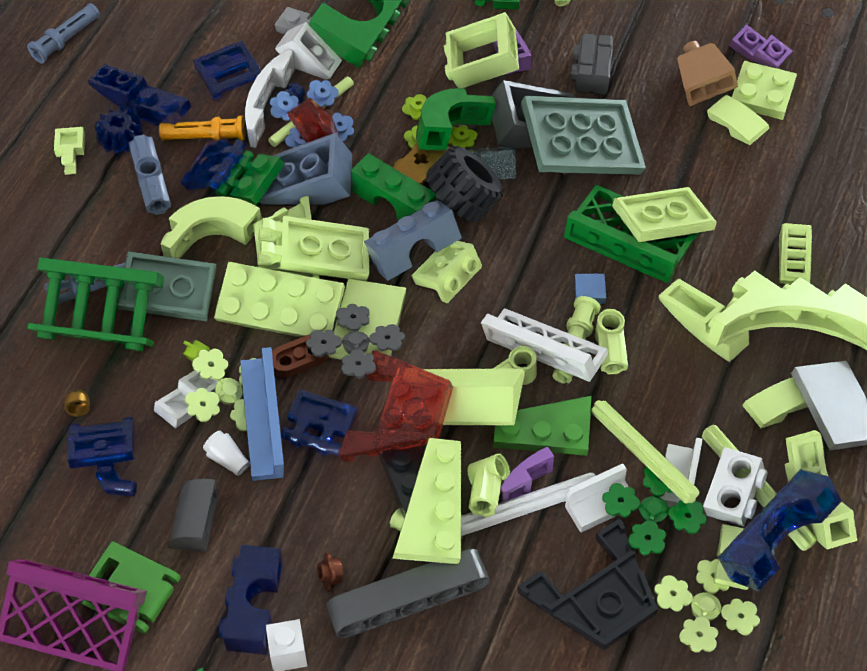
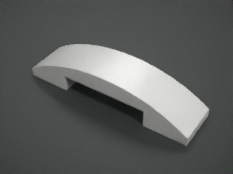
M292 50L284 51L268 63L257 76L249 91L245 107V120L250 147L256 148L265 130L263 109L274 87L286 88L295 70Z

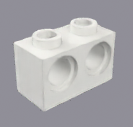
M724 447L703 505L707 516L744 527L747 518H753L757 506V500H754L757 488H763L767 478V470H764L762 458ZM740 468H747L751 471L746 478L740 479L734 476L735 472ZM736 497L741 500L735 508L723 506L728 498Z

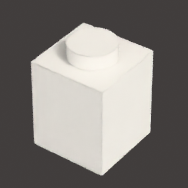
M300 619L266 625L273 671L307 667Z

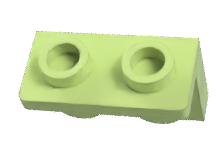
M456 241L439 252L435 251L413 273L412 278L416 285L437 290L441 301L449 303L481 269L482 264L473 244Z

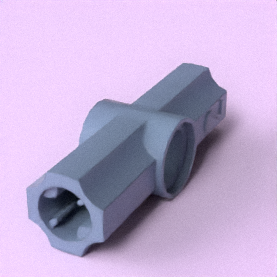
M144 134L135 136L129 142V147L146 211L154 215L163 214L171 207L153 138L147 137Z

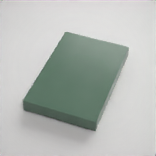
M128 251L125 268L154 271L164 276L163 288L153 287V292H149L146 313L207 321L217 268L216 264ZM124 284L123 288H120L118 309L134 311L137 290L134 289L135 285Z

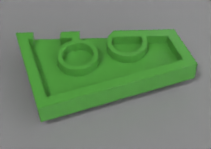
M592 396L517 410L514 425H495L493 447L540 451L548 446L552 453L587 456Z

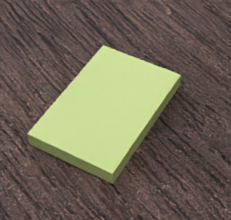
M689 187L614 198L612 205L638 242L711 231L715 229L717 223Z
M348 279L340 308H347L349 304L367 307L369 309V324L362 325L358 331L370 337L378 326L399 325L406 298V288ZM337 318L334 334L343 339L347 333L353 331L348 330L347 327H340L338 325L339 319ZM369 342L365 354H372L374 356L373 362L377 366L388 367L392 351H380L377 345ZM342 344L339 348H336L335 354L329 355V358L342 360L344 356H350V354L344 350Z

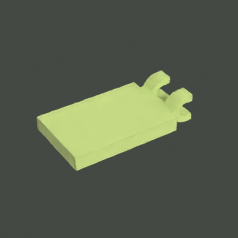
M283 216L281 222L263 218L262 228L259 229L258 241L261 242V252L258 253L257 265L268 266L279 262L280 270L367 281L369 276V253L364 241L369 239V228ZM276 240V245L270 242Z

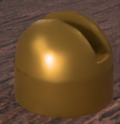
M82 390L70 391L66 395L64 403L67 414L79 417L89 412L90 399L86 392Z

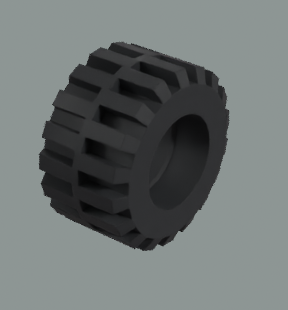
M450 146L426 173L427 181L439 200L449 207L452 212L469 221H480L504 195L503 187L492 169L477 155L459 146Z

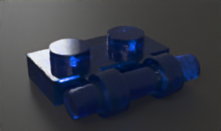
M226 139L207 141L180 182L187 190L203 189L209 185L214 189H219L220 185L227 182L230 177V170L233 165L238 164L243 157L242 152L246 145L240 140H236L233 146Z
M299 390L288 413V420L297 424L294 429L284 426L280 433L281 438L290 441L291 445L297 447L304 445L317 449V453L325 456L328 453L340 456L343 444L333 442L334 436L347 439L358 415V408ZM310 427L323 433L321 437H317L306 432Z

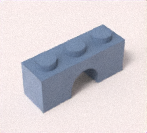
M436 200L435 202L427 203L422 209L412 215L401 218L398 223L376 232L373 237L364 241L375 270L389 281L413 267L409 253L411 247L417 241L423 239L436 252H439L462 237L452 210L440 200Z

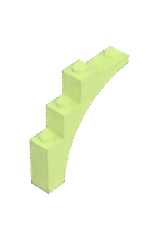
M753 271L745 279L741 277L732 288L734 296L722 313L720 311L716 312L709 321L708 327L711 329L706 341L717 347L730 337L749 330L766 327H795L833 335L867 350V297L846 283L836 292L831 290L827 295L801 277L791 285L787 283L783 288H780L758 272Z

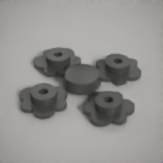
M349 304L347 308L338 309L336 317L339 319L338 325L340 327H347L348 330L353 332L347 333L341 339L332 330L324 332L322 330H314L310 334V339L306 341V346L311 349L314 356L321 357L326 354H335L336 348L343 344L344 350L350 356L346 355L342 358V373L347 376L354 375L356 378H363L365 374H372L376 371V364L373 362L374 356L372 354H365L369 342L377 345L380 351H397L402 346L401 342L405 340V334L400 332V328L397 325L390 324L386 327H376L375 332L368 337L365 333L358 330L361 329L362 325L369 324V309L365 306L358 307L356 304Z

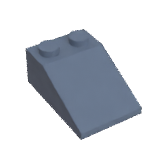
M334 133L272 155L281 157L285 165L259 202L262 205H298L302 197L309 196L310 205H326L349 197L352 153L338 135Z

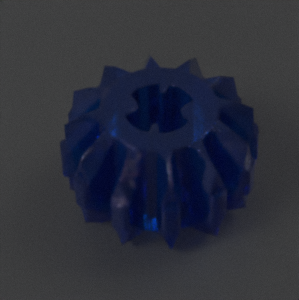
M122 107L118 111L109 109V114H100L99 121L95 122L97 142L103 146L106 152L113 150L116 155L121 150L129 153V142L135 136L143 135L141 120L138 116H135L132 109L126 112Z

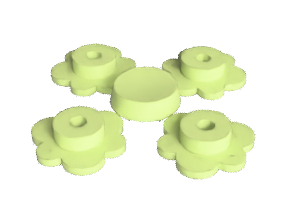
M212 349L209 352L201 350L198 357L193 360V369L200 372V376L203 379L211 377L213 380L220 381L216 384L215 392H207L205 388H199L196 392H189L185 397V402L188 405L187 413L191 416L196 415V418L201 422H207L211 416L219 413V401L225 405L234 404V410L231 411L230 417L236 421L237 429L247 431L244 399H240L243 394L241 386L242 376L240 375L239 382L232 378L222 379L225 375L224 370L228 367V361L223 359V353L218 349Z
M718 559L712 562L702 560L698 563L696 581L703 584L706 592L699 593L694 598L687 590L688 584L685 581H677L675 577L670 575L663 577L661 584H657L654 588V592L658 595L656 599L657 604L661 608L668 609L671 607L673 611L678 612L682 610L683 606L691 604V610L696 619L694 621L688 619L684 622V629L680 632L679 638L682 643L690 645V649L696 653L702 649L711 652L716 648L717 642L715 638L718 635V630L710 627L709 621L714 620L720 612L722 617L727 620V628L730 630L736 629L742 635H749L753 627L758 626L760 623V619L756 615L757 607L752 602L746 601L743 603L740 599H733L731 604L724 605L721 609L720 601L712 594L717 593L719 589L727 591L730 586L714 583Z

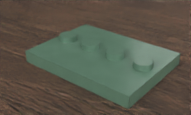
M524 96L521 105L539 172L642 175L646 169L626 100Z

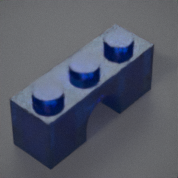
M241 545L239 557L234 556L231 569L232 576H235L233 587L228 586L225 598V605L229 607L227 618H221L219 637L223 638L227 651L267 655L268 638L266 625L272 624L270 611L254 608L249 603L259 593H278L283 568L281 549Z

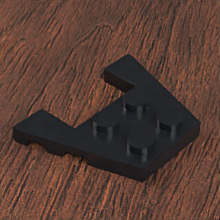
M620 518L596 533L597 542L614 562L564 596L542 570L517 587V592L522 597L602 650H606L655 616L658 611L645 575L640 570L635 558L634 548L629 545L625 526Z

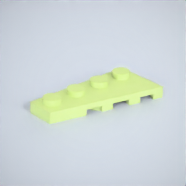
M429 438L392 559L459 564L461 559V441Z

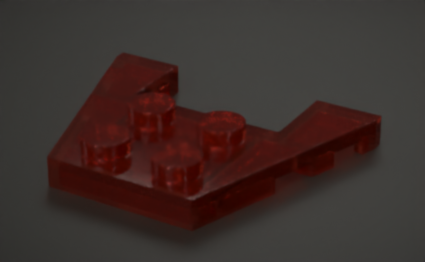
M372 350L371 354L374 356L373 362L376 364V371L365 375L370 381L392 382L377 432L347 430L339 453L341 459L346 462L355 460L354 456L368 454L371 457L380 455L382 450L395 447L398 450L425 445L428 443L429 438L439 439L453 390L450 380L379 351Z

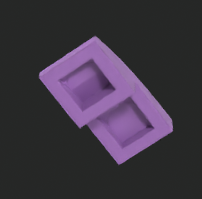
M548 446L528 457L510 473L500 487V503L530 493L533 480L552 472L554 455Z

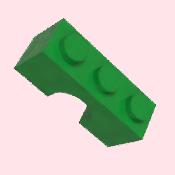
M369 153L351 170L352 192L372 205H375L382 197L385 198L395 208L397 220L410 216L422 209L427 203L437 200V196L433 191Z

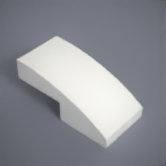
M194 370L179 379L178 389L155 402L154 411L174 428H177L192 417L187 413L186 395L189 392H196L199 388H205L207 392H215V387L219 380H213L211 377L203 379L200 376V372Z

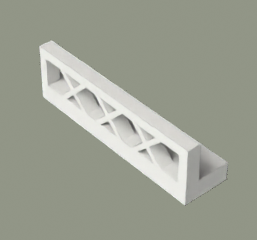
M505 308L498 318L487 314L481 322L488 341L510 350L518 346L530 347L534 350L537 361L588 382L591 381L608 355L607 348ZM507 320H510V321H512V322H515V323H517L519 326H517V325H515V324H512V323H510V322H507ZM560 342H565V343L569 344L570 346H567V345L562 344V343H560ZM587 352H590V353L596 355L593 360H592L591 355H590V354H587Z

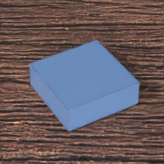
M575 274V299L580 296H587L595 299L599 304H606L604 274Z

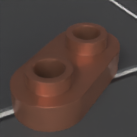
M309 334L281 345L272 351L274 373L280 377H291L321 365L327 360L329 355L326 354L321 357L310 355L311 349L306 346V341L310 339ZM283 363H290V365L282 366Z

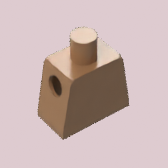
M691 41L684 46L683 50L685 53L679 55L677 60L689 107L738 87L734 67L715 44L709 43L700 47L697 41Z

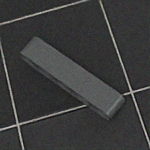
M476 549L461 551L459 564L427 563L337 595L326 603V609L337 637L347 638L481 590L490 583V578Z

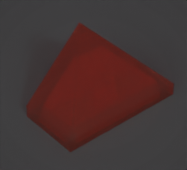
M311 98L286 113L306 143L334 133L339 137L332 115Z

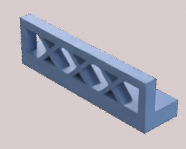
M269 347L262 348L261 359L240 360L252 481L283 478L284 476L272 349Z

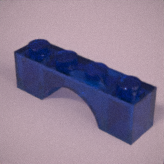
M800 469L717 558L732 582L757 591L764 587L780 569L774 558L775 550L780 541L795 529L809 524L822 523L842 502L830 477Z

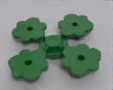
M646 466L644 469L645 478L643 479V485L646 488H650L654 496H649L640 503V500L634 496L635 490L632 487L624 488L620 483L612 484L609 487V492H605L602 496L603 502L606 503L605 511L611 516L619 514L621 517L626 518L630 515L631 511L639 508L640 515L645 522L642 525L635 524L632 527L633 534L630 535L628 542L632 548L639 549V552L644 556L649 555L651 552L655 554L663 552L665 548L663 540L666 537V533L664 530L658 529L657 524L664 521L667 515L674 521L675 529H684L689 534H696L700 529V525L705 524L707 520L706 515L703 514V505L698 501L684 503L680 500L677 506H672L669 509L667 503L660 497L666 492H673L662 481H658L660 479Z

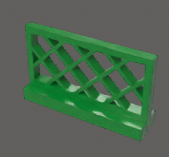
M595 185L577 211L573 210L568 216L564 238L669 284L674 277L676 268L699 233L686 234L689 236L681 239H676L674 236L668 237L667 241L657 242L656 240H650V243L645 241L638 242L612 207L614 198L624 196ZM597 196L608 200L609 204L597 205L595 199ZM614 211L616 218L604 219L602 213ZM595 214L597 220H594L585 215ZM621 225L624 232L619 231L611 226ZM673 248L676 255L663 249Z

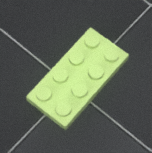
M228 262L214 319L219 322L296 337H304L311 334L314 330H322L323 332L326 330L334 331L337 322L336 311L340 309L345 286L344 283Z

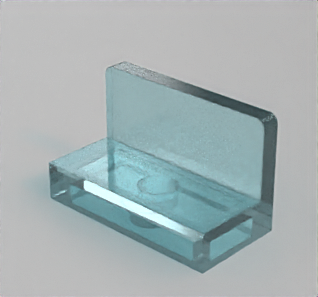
M513 147L469 150L482 159L492 169L498 179L517 178L515 149Z

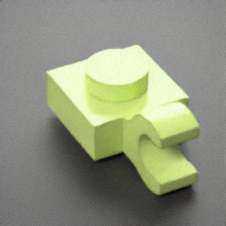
M84 128L55 129L56 157H61V163L65 166V175L76 174V155H84Z

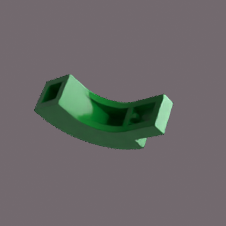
M465 88L447 89L431 95L422 106L416 130V141L419 150L446 151L453 125H490L496 105L494 96L467 95Z

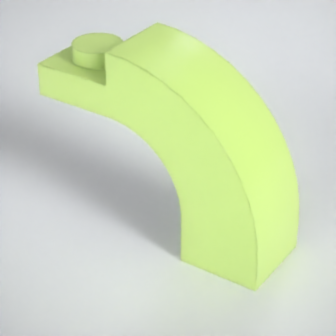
M223 196L208 197L191 202L177 210L169 218L172 231L167 232L160 243L163 256L180 259L193 243L209 235H225L247 245L255 235L254 223L262 220L260 208L241 199Z
M813 430L786 438L789 463L785 464L786 474L795 504L807 528L826 549L857 541L853 510L841 502L830 483L826 470L821 433Z

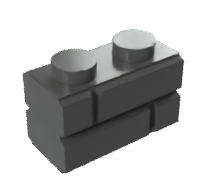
M583 33L580 44H575L573 60H577L578 64H572L571 80L576 81L575 90L577 92L590 93L592 91L593 94L604 95L608 93L613 48L612 36L599 35L597 37L595 34Z

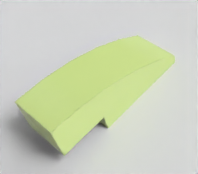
M678 278L659 295V300L689 332L728 362L733 360L749 345V331L730 337L717 347L706 341L711 329L708 327L709 321L716 312L720 311L722 313L725 310V306Z

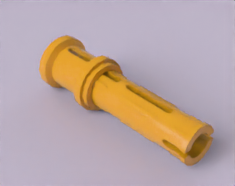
M240 115L235 119H221L219 116L212 118L211 121L160 123L159 135L161 141L213 138L216 142H220L224 138H239L241 141L245 140L246 136L245 119L243 115Z

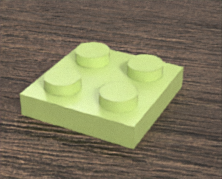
M744 61L737 80L738 87L734 89L732 98L738 100L755 113L783 120L797 73Z

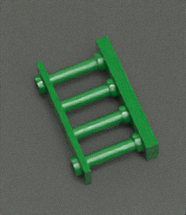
M39 257L37 269L47 274L49 285L42 324L28 323V329L37 332V338L55 340L56 335L122 343L126 344L125 349L143 351L144 346L154 347V341L142 336L149 292H153V287L163 288V275L154 271ZM65 276L75 277L76 282H78L71 328L54 326L61 281H65ZM95 280L105 281V286H108L101 332L84 330L90 286L94 285ZM124 284L135 285L134 289L137 290L130 336L113 334L120 288H123Z

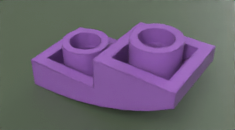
M747 24L728 45L751 61L772 68H778L792 53L791 49L773 35H770L766 40Z

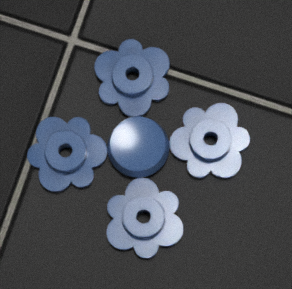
M314 80L310 83L307 98L311 99L312 103L306 104L302 110L298 105V98L296 96L290 97V94L285 91L279 92L277 98L274 97L270 100V105L272 106L270 112L273 117H282L283 120L289 121L292 116L295 117L300 114L302 123L306 125L299 129L294 127L290 130V135L285 139V144L289 148L317 140V136L312 134L310 127H317L322 123L326 129V136L336 133L342 142L347 140V136L354 134L352 127L353 119L350 116L342 117L340 113H334L332 117L324 119L322 107L324 105L332 106L334 99L338 97L339 93L338 89L331 86L328 80H324L322 83Z

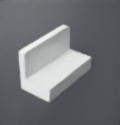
M696 438L693 449L668 444L665 458L694 485L702 439ZM668 492L660 497L667 503L668 507L677 506L681 500L674 493Z
M620 464L567 490L565 508L581 533L616 517L606 513V503L603 502L602 496L605 492H609V487L614 483H620L624 488L629 487L625 481L627 469L624 464Z

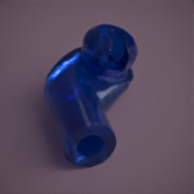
M102 461L97 465L96 478L104 492L113 495L135 496L137 491L136 481L121 480L116 470H114V464L110 461Z

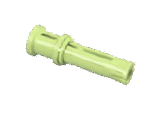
M580 296L574 301L575 310L573 316L568 319L566 326L569 334L585 340L593 332L592 322L595 315L599 313L601 306L593 298ZM555 368L552 377L556 381L565 384L572 381L573 375Z

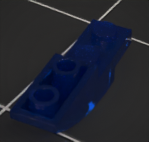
M107 64L99 68L88 80L92 88L112 103L157 126L162 121L175 125L192 107L188 98L149 86L143 76Z

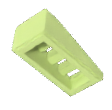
M782 224L779 234V283L792 284L800 277L810 283L812 229L810 225ZM788 247L802 248V250H801V249H788ZM787 258H788V259H801L802 261L787 260ZM787 269H800L803 270V273L789 272L787 271Z

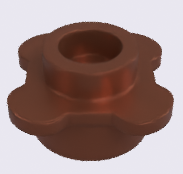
M325 552L323 561L317 564L318 580L320 583L324 582L326 591H331V585L341 584L343 580L342 563L338 557L331 558L329 552Z

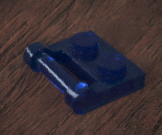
M243 41L193 60L196 71L214 100L222 97V93L255 81L261 72L259 65ZM246 68L249 70L245 73H242L220 83L216 82L219 79L232 75Z
M133 417L123 418V421L97 425L81 427L80 424L69 425L68 463L70 469L134 460L135 425Z

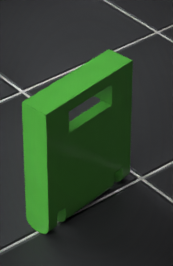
M112 541L89 576L102 579L112 564L116 569L108 581L147 590L145 602L140 605L135 631L146 634L149 626L138 618L141 615V618L154 623L174 591L173 586L164 581V579L173 584H178L181 577L175 571ZM84 600L81 602V604L97 611L92 601ZM102 604L105 610L110 607L108 605ZM116 608L107 615L109 618L126 625L129 611Z

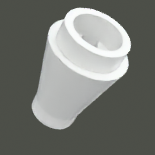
M219 430L211 435L203 446L208 458L232 471L236 476L241 475L250 465V462L244 457L229 433L224 434Z

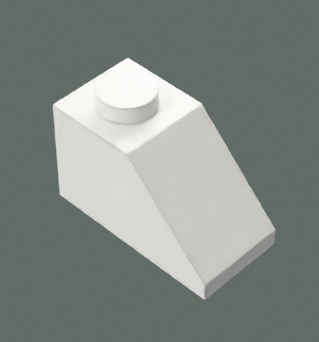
M307 22L288 30L275 48L279 54L286 50H292L295 69L326 80L331 78L342 61Z

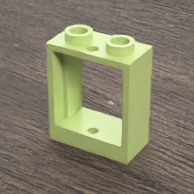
M506 12L446 32L444 52L448 64L445 65V72L450 81L453 80L458 88H465L519 70L516 29ZM498 41L497 54L464 64L463 52Z

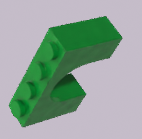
M368 0L374 6L377 13L376 18L368 21L350 19L322 2L308 25L339 57L360 69L365 60L368 62L372 60L378 49L375 45L377 42L380 44L384 42L390 31L387 29L388 25H395L401 14L398 10L400 7L405 9L410 0Z

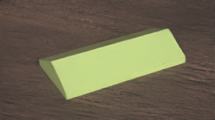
M523 368L407 369L396 386L395 423L396 425H514L525 371Z

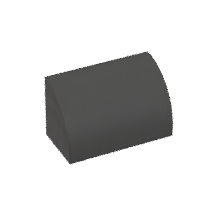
M193 479L182 485L168 548L207 552L219 497L214 479Z

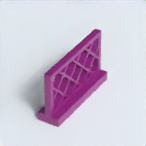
M25 559L9 561L6 574L10 575L0 616V641L112 671H125L140 605L145 602L147 590ZM19 583L29 585L36 597L23 606L16 596ZM39 588L46 589L47 591L41 593ZM52 592L60 593L67 604L66 607L53 614L45 600V597ZM70 596L77 597L78 599L73 602ZM84 600L92 601L99 613L87 622L83 620L76 605ZM39 602L47 619L33 626L25 610ZM102 604L108 605L110 607L105 610ZM116 608L129 611L126 625L119 630L115 629L107 615ZM70 610L79 627L65 635L56 618ZM19 614L28 631L20 636L7 634L10 619ZM102 618L111 635L97 643L87 626ZM49 622L59 637L57 641L50 645L43 643L37 633L38 629ZM79 631L83 632L91 646L83 653L74 651L68 638ZM124 632L123 639H121L119 634ZM31 635L33 640L26 639V637ZM111 639H114L120 650L117 662L106 660L99 648ZM62 643L64 648L57 647V645ZM94 651L96 657L88 654Z

